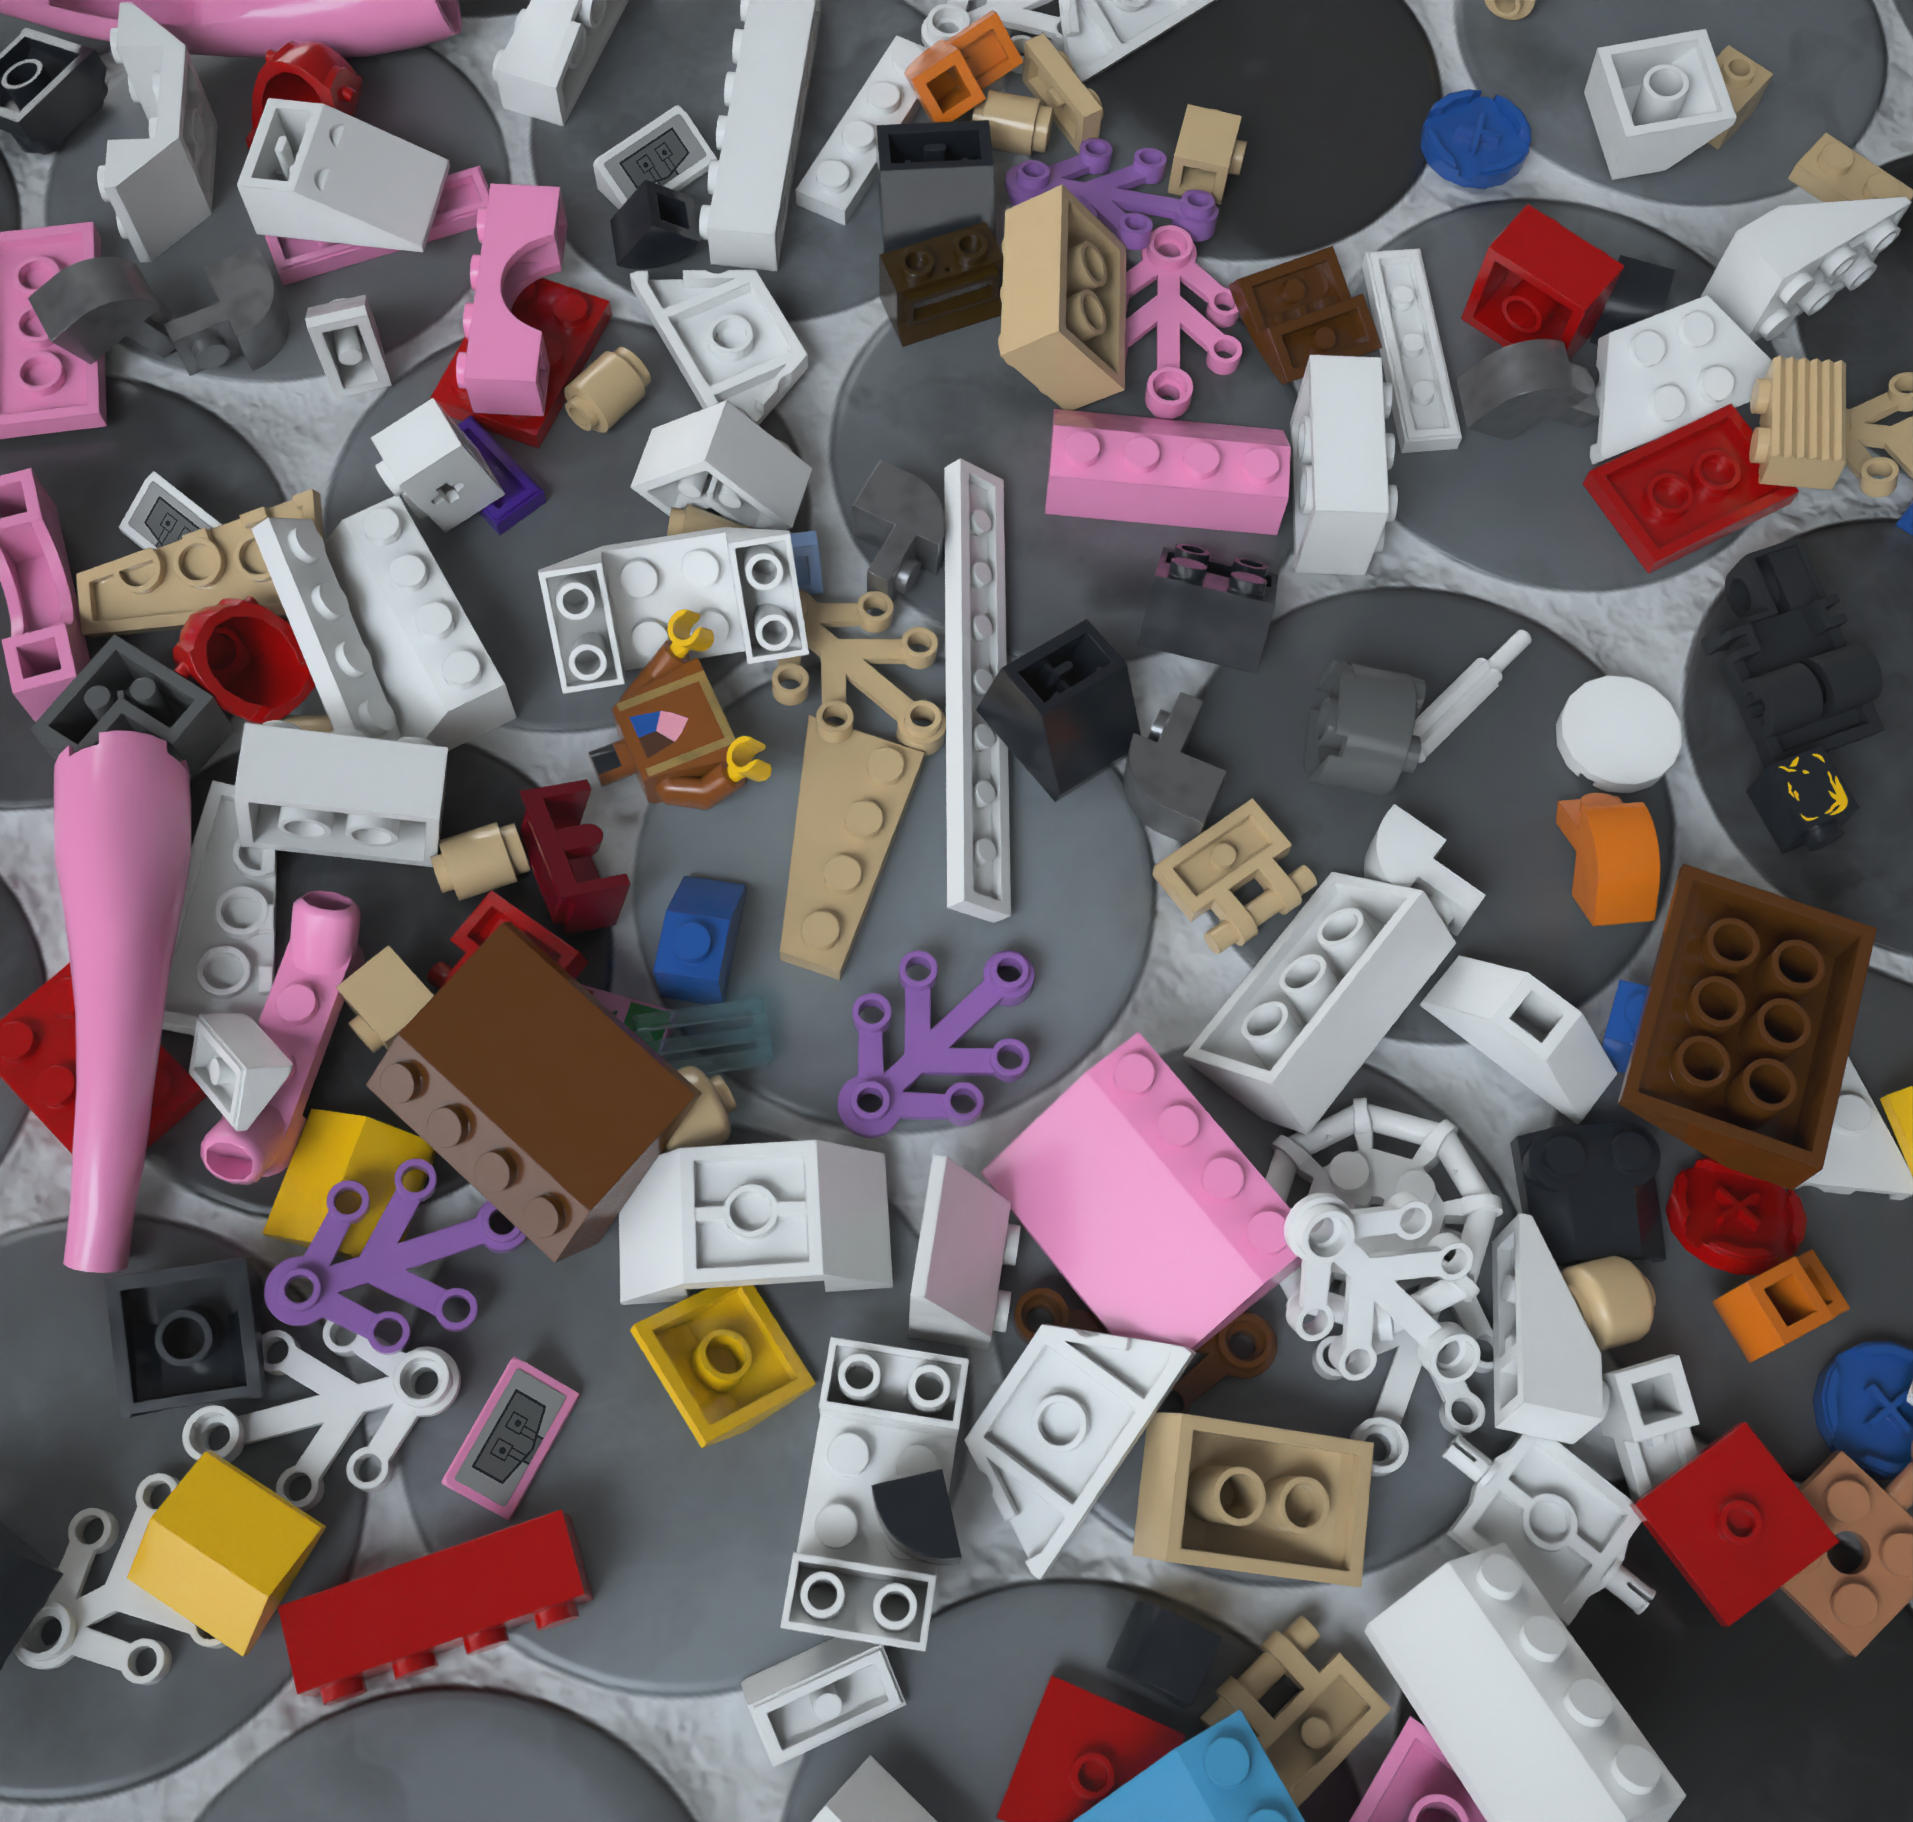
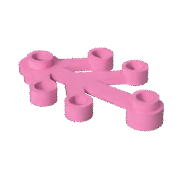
M1165 225L1155 229L1151 233L1150 244L1141 250V262L1126 272V314L1129 298L1157 280V295L1126 319L1125 362L1128 348L1157 326L1156 370L1148 378L1145 403L1155 417L1170 420L1183 415L1188 410L1193 392L1192 379L1186 372L1180 369V328L1207 351L1206 364L1216 374L1228 375L1235 372L1239 367L1243 351L1238 339L1230 335H1224L1215 327L1227 328L1234 325L1239 319L1240 313L1230 289L1224 288L1195 263L1197 250L1190 234L1183 228L1174 225ZM1180 282L1207 302V319L1180 296ZM1223 304L1229 306L1232 310L1223 311L1216 306ZM1225 351L1233 357L1221 358L1216 353ZM1163 396H1169V397L1173 398L1174 400H1165V399H1162L1161 397H1163Z

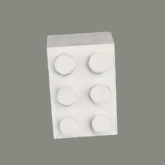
M1330 355L1309 356L1290 421L1295 573L1365 576L1373 554L1381 553L1383 550L1385 523L1395 520L1398 491L1396 485H1388L1387 470H1391L1394 462L1395 437L1393 433H1385V419L1389 418L1392 407V384L1390 382H1383L1382 358Z
M280 720L267 721L262 725L245 723L233 795L240 844L243 847L433 867L430 857L437 855L439 850L445 799L448 747L435 746L431 741L419 737H402L397 741L369 738L360 731L345 728L335 729L330 733L302 730L293 723Z

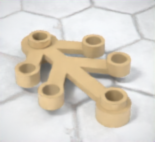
M1903 372L1895 375L1889 381L1888 392L1851 409L1846 408L1845 465L1859 479L1860 490L1870 497H1885L1894 492L1897 487L1899 473L1897 463L1913 479V416L1892 426L1873 424L1897 411H1913V372ZM1901 391H1910L1912 393H1902ZM1865 447L1885 449L1895 461L1887 457L1873 458ZM1881 475L1886 478L1875 479L1872 476Z
M799 589L808 648L821 658L822 705L816 713V731L820 738L829 743H840L847 740L852 734L854 715L850 706L846 704L847 679L897 721L896 738L898 744L925 752V756L937 752L942 747L946 734V717L942 710L934 703L926 700L914 702L869 665L906 664L913 669L928 668L935 662L937 656L938 640L936 635L927 628L914 627L907 630L902 639H838L826 627L860 626L863 630L870 633H880L887 630L893 620L894 606L891 598L880 591H870L863 594L859 598L858 603H817L809 593ZM877 608L882 610L884 614L871 616L865 611ZM914 644H922L929 650L920 653L911 650L909 647ZM801 656L778 659V667L772 674V694L783 705H798L807 698L809 692V675L801 666ZM785 680H795L799 682L800 686L794 689H787L780 684ZM830 717H839L845 723L841 726L833 727L824 721ZM926 720L931 722L932 724L929 726L921 727L917 726L912 721Z

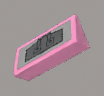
M514 1356L444 1475L442 1484L459 1495L511 1521L577 1403L580 1394Z

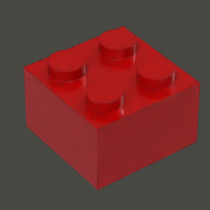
M1527 204L1488 247L1461 319L1503 347L1535 339L1563 341L1568 361H1570L1591 337L1624 265L1610 257L1602 249L1594 247L1566 229L1555 219L1546 216Z

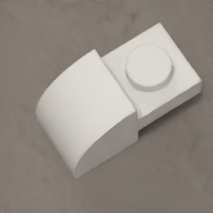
M1394 804L1383 818L1369 845L1364 861L1365 879L1423 890L1447 929L1455 936H1458L1486 895L1435 860L1446 842L1445 838Z
M1666 1355L1602 1375V1381L1606 1382L1609 1387L1610 1400L1608 1411L1604 1420L1600 1422L1603 1436L1614 1439L1633 1502L1698 1454L1690 1427L1700 1423L1679 1355Z

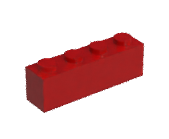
M560 1509L277 1607L297 1694L310 1697L321 1695L323 1705L325 1706L366 1693L368 1690L365 1680L393 1670L395 1680H402L433 1670L439 1666L437 1654L464 1645L466 1655L469 1656L502 1646L510 1641L507 1630L535 1621L537 1631H542L573 1621L580 1617L577 1606L592 1601L594 1598L572 1518L564 1510Z

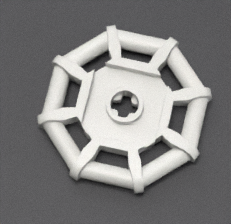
M1366 1097L1353 1098V1105L1317 1122L1308 1135L1297 1132L1289 1137L1280 1135L1273 1142L1271 1147L1274 1150V1155L1265 1180L1285 1203L1297 1173L1302 1179L1312 1184L1308 1196L1314 1193L1333 1194L1340 1198L1348 1206L1349 1210L1369 1208L1371 1204L1385 1206L1393 1195L1404 1191L1414 1193L1430 1207L1433 1215L1432 1224L1422 1237L1415 1240H1405L1396 1233L1354 1239V1242L1366 1254L1424 1248L1433 1237L1443 1233L1445 1224H1464L1460 1239L1471 1248L1474 1255L1470 1271L1464 1277L1455 1281H1447L1440 1276L1431 1277L1435 1283L1409 1296L1432 1316L1462 1300L1471 1303L1478 1295L1480 1289L1476 1283L1495 1219L1503 1214L1502 1199L1500 1196L1492 1194L1457 1136L1459 1128L1448 1119L1438 1123L1369 1104ZM1373 1132L1421 1146L1413 1159L1374 1149ZM1355 1134L1357 1151L1342 1152L1335 1156L1329 1165L1323 1168L1312 1158L1311 1155ZM1439 1160H1441L1462 1198L1446 1202L1442 1201L1436 1191L1433 1179L1427 1174L1438 1164ZM1411 1208L1403 1214L1400 1224L1408 1222L1413 1217L1415 1208ZM1324 1219L1319 1221L1312 1228L1311 1233L1316 1232L1318 1229H1320L1324 1222ZM1443 1259L1442 1264L1448 1263V1261ZM1332 1262L1329 1287L1334 1279L1346 1282L1347 1274L1335 1262ZM1301 1266L1279 1283L1288 1299L1286 1308L1290 1301L1300 1294ZM1329 1292L1327 1304L1334 1312L1335 1323L1343 1325L1345 1297ZM1375 1302L1372 1334L1378 1335L1380 1342L1394 1341L1393 1335L1405 1329ZM1314 1309L1307 1314L1316 1316L1318 1309Z

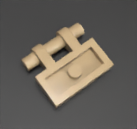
M1253 798L1157 863L1152 873V876L1190 922L1209 909L1215 913L1220 923L1204 934V940L1208 947L1218 955L1234 943L1242 946L1258 935V926L1278 912L1286 915L1302 903L1301 896L1317 885L1315 875L1307 866L1302 865L1287 875L1277 864L1279 860L1288 855L1292 844ZM1255 878L1264 892L1243 906L1233 893Z
M1301 1615L1283 1633L1275 1630L1260 1645L1263 1653L1237 1680L1229 1676L1215 1691L1218 1699L1200 1717L1203 1724L1210 1728L1241 1709L1297 1808L1392 1709L1341 1653L1334 1654L1318 1671L1303 1654L1320 1638V1634ZM1283 1675H1286L1300 1690L1272 1718L1258 1701Z

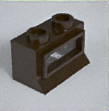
M987 222L879 255L880 300L902 347L1001 316L1002 302L1000 289L1003 283V255Z

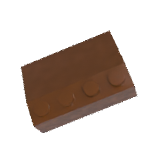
M1683 864L1679 869L1617 1104L1729 1169L1793 1190L1814 1176L1824 1166L1877 928Z
M510 921L503 922L401 1030L366 1084L375 1095L554 1263L599 1243L702 1094Z

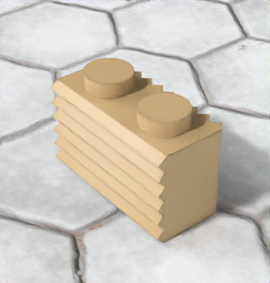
M1781 355L1775 357L1765 378H1757L1755 380L1751 394L1750 411L1752 414L1761 415L1760 427H1756L1753 431L1749 452L1750 462L1760 464L1758 483L1833 490L1846 464V363L1842 360L1833 363L1830 359L1821 362L1818 358L1809 361L1806 357L1799 360L1793 356L1784 359Z

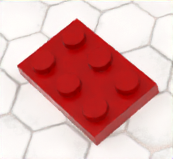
M543 277L531 283L520 293L513 304L511 313L524 324L542 331L550 364L544 416L473 413L467 389L458 387L456 377L458 353L467 352L469 339H466V337H464L430 396V399L434 398L452 418L463 421L472 416L485 430L538 449L541 447L566 401L565 387L582 372L612 317L610 301Z
M1732 403L1589 471L1582 483L1648 574L1790 505L1799 493L1796 487L1758 483L1760 464L1751 463L1749 459L1753 431Z
M68 963L0 1020V1077L72 1154L76 1101V1018L70 963ZM161 1044L154 1084L147 1148L207 1097L195 1080Z

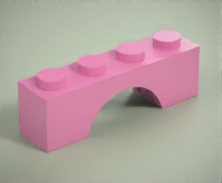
M490 183L487 208L479 207L477 235L479 242L482 243L481 254L472 255L470 263V280L472 289L475 291L474 303L465 304L463 313V328L466 339H469L467 352L458 353L456 362L457 384L459 388L467 389L473 413L544 416L550 364L542 331L518 320L511 313V309L520 293L531 283L544 276L562 271L568 224L560 187Z
M32 468L0 476V582L5 594L11 621V637L2 639V645L12 693L36 722L91 660L86 638L81 633L79 606L57 507Z

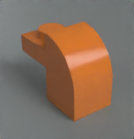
M991 10L947 41L941 39L933 44L907 67L904 75L932 123L952 122L984 101L986 97L982 90L1022 64L1023 60L999 15Z
M1589 793L1582 796L1581 799L1558 801L1556 824L1576 850L1572 897L1592 926L1655 921L1660 886V853L1655 826L1644 802L1623 803L1619 796L1605 793Z
M1813 1249L1781 1263L1711 1302L1749 1363L1794 1341L1851 1309Z

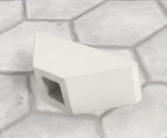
M1459 955L1420 1004L1422 1008L1577 1125L1584 1119L1617 1075L1615 1068L1584 1014L1528 972Z

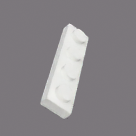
M896 35L796 188V205L844 226L847 224L877 177L876 125L910 124L922 106L904 73L907 67L928 48Z
M268 517L253 527L252 532L333 729H353L366 734L369 738L397 741L402 736L396 724L394 711L383 693L372 666L371 655L363 644L349 610L347 597L339 586L325 552L324 541L317 532L313 520Z

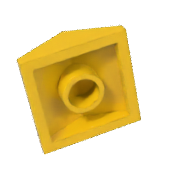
M311 1108L262 1234L269 1238L308 1248L329 1211L327 1208L329 1191L341 1181L352 1180L362 1184L367 1190L371 1202L370 1210L363 1220L356 1224H351L336 1256L348 1260L359 1257L396 1190L394 1179L398 1167L410 1159H423L432 1165L437 1152L420 1136L370 1117ZM420 1169L409 1171L403 1179L404 1188L410 1192L422 1191L428 1174ZM345 1191L337 1198L336 1209L342 1214L355 1213L362 1204L361 1195L354 1191ZM410 1223L399 1243L404 1242Z
M754 1285L707 1288L635 1323L630 1329V1332L701 1448L748 1431L811 1390L816 1384Z
M205 1451L150 1518L127 1579L241 1656H246L252 1650L327 1526L213 1451Z

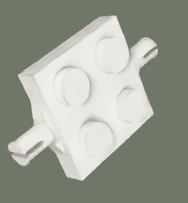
M1460 1433L1451 1441L1441 1457L1446 1458L1475 1483L1472 1486L1467 1506L1446 1533L1471 1554L1505 1542L1565 1626L1570 1625L1588 1597L1603 1588L1608 1589L1634 1610V1613L1637 1615L1641 1614L1650 1603L1647 1601L1653 1600L1656 1590L1647 1586L1621 1565L1625 1558L1628 1540L1642 1522L1630 1507V1504L1633 1503L1631 1499L1558 1441L1519 1433L1507 1451L1493 1460L1463 1438V1435Z

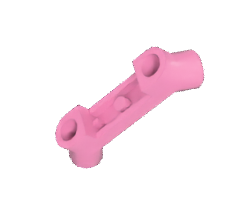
M317 890L307 892L293 903L290 941L258 1022L259 1027L293 1063L292 1071L247 1131H236L226 1118L222 1116V1119L205 1135L201 1143L200 1156L206 1169L216 1178L231 1184L249 1185L257 1182L261 1177H269L282 1172L290 1164L307 1121L302 1114L344 1003V999L336 986L365 964L363 951L358 944L361 919L360 906L347 896L337 892Z

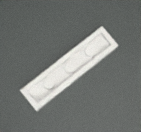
M1418 248L1365 252L1362 269L1374 326L1382 348L1379 350L1386 382L1392 384V412L1401 453L1458 449L1462 435L1421 250Z

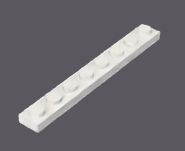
M960 458L944 468L947 908L995 923L1011 916L1008 747L976 709L1000 669L1007 665L1004 480Z

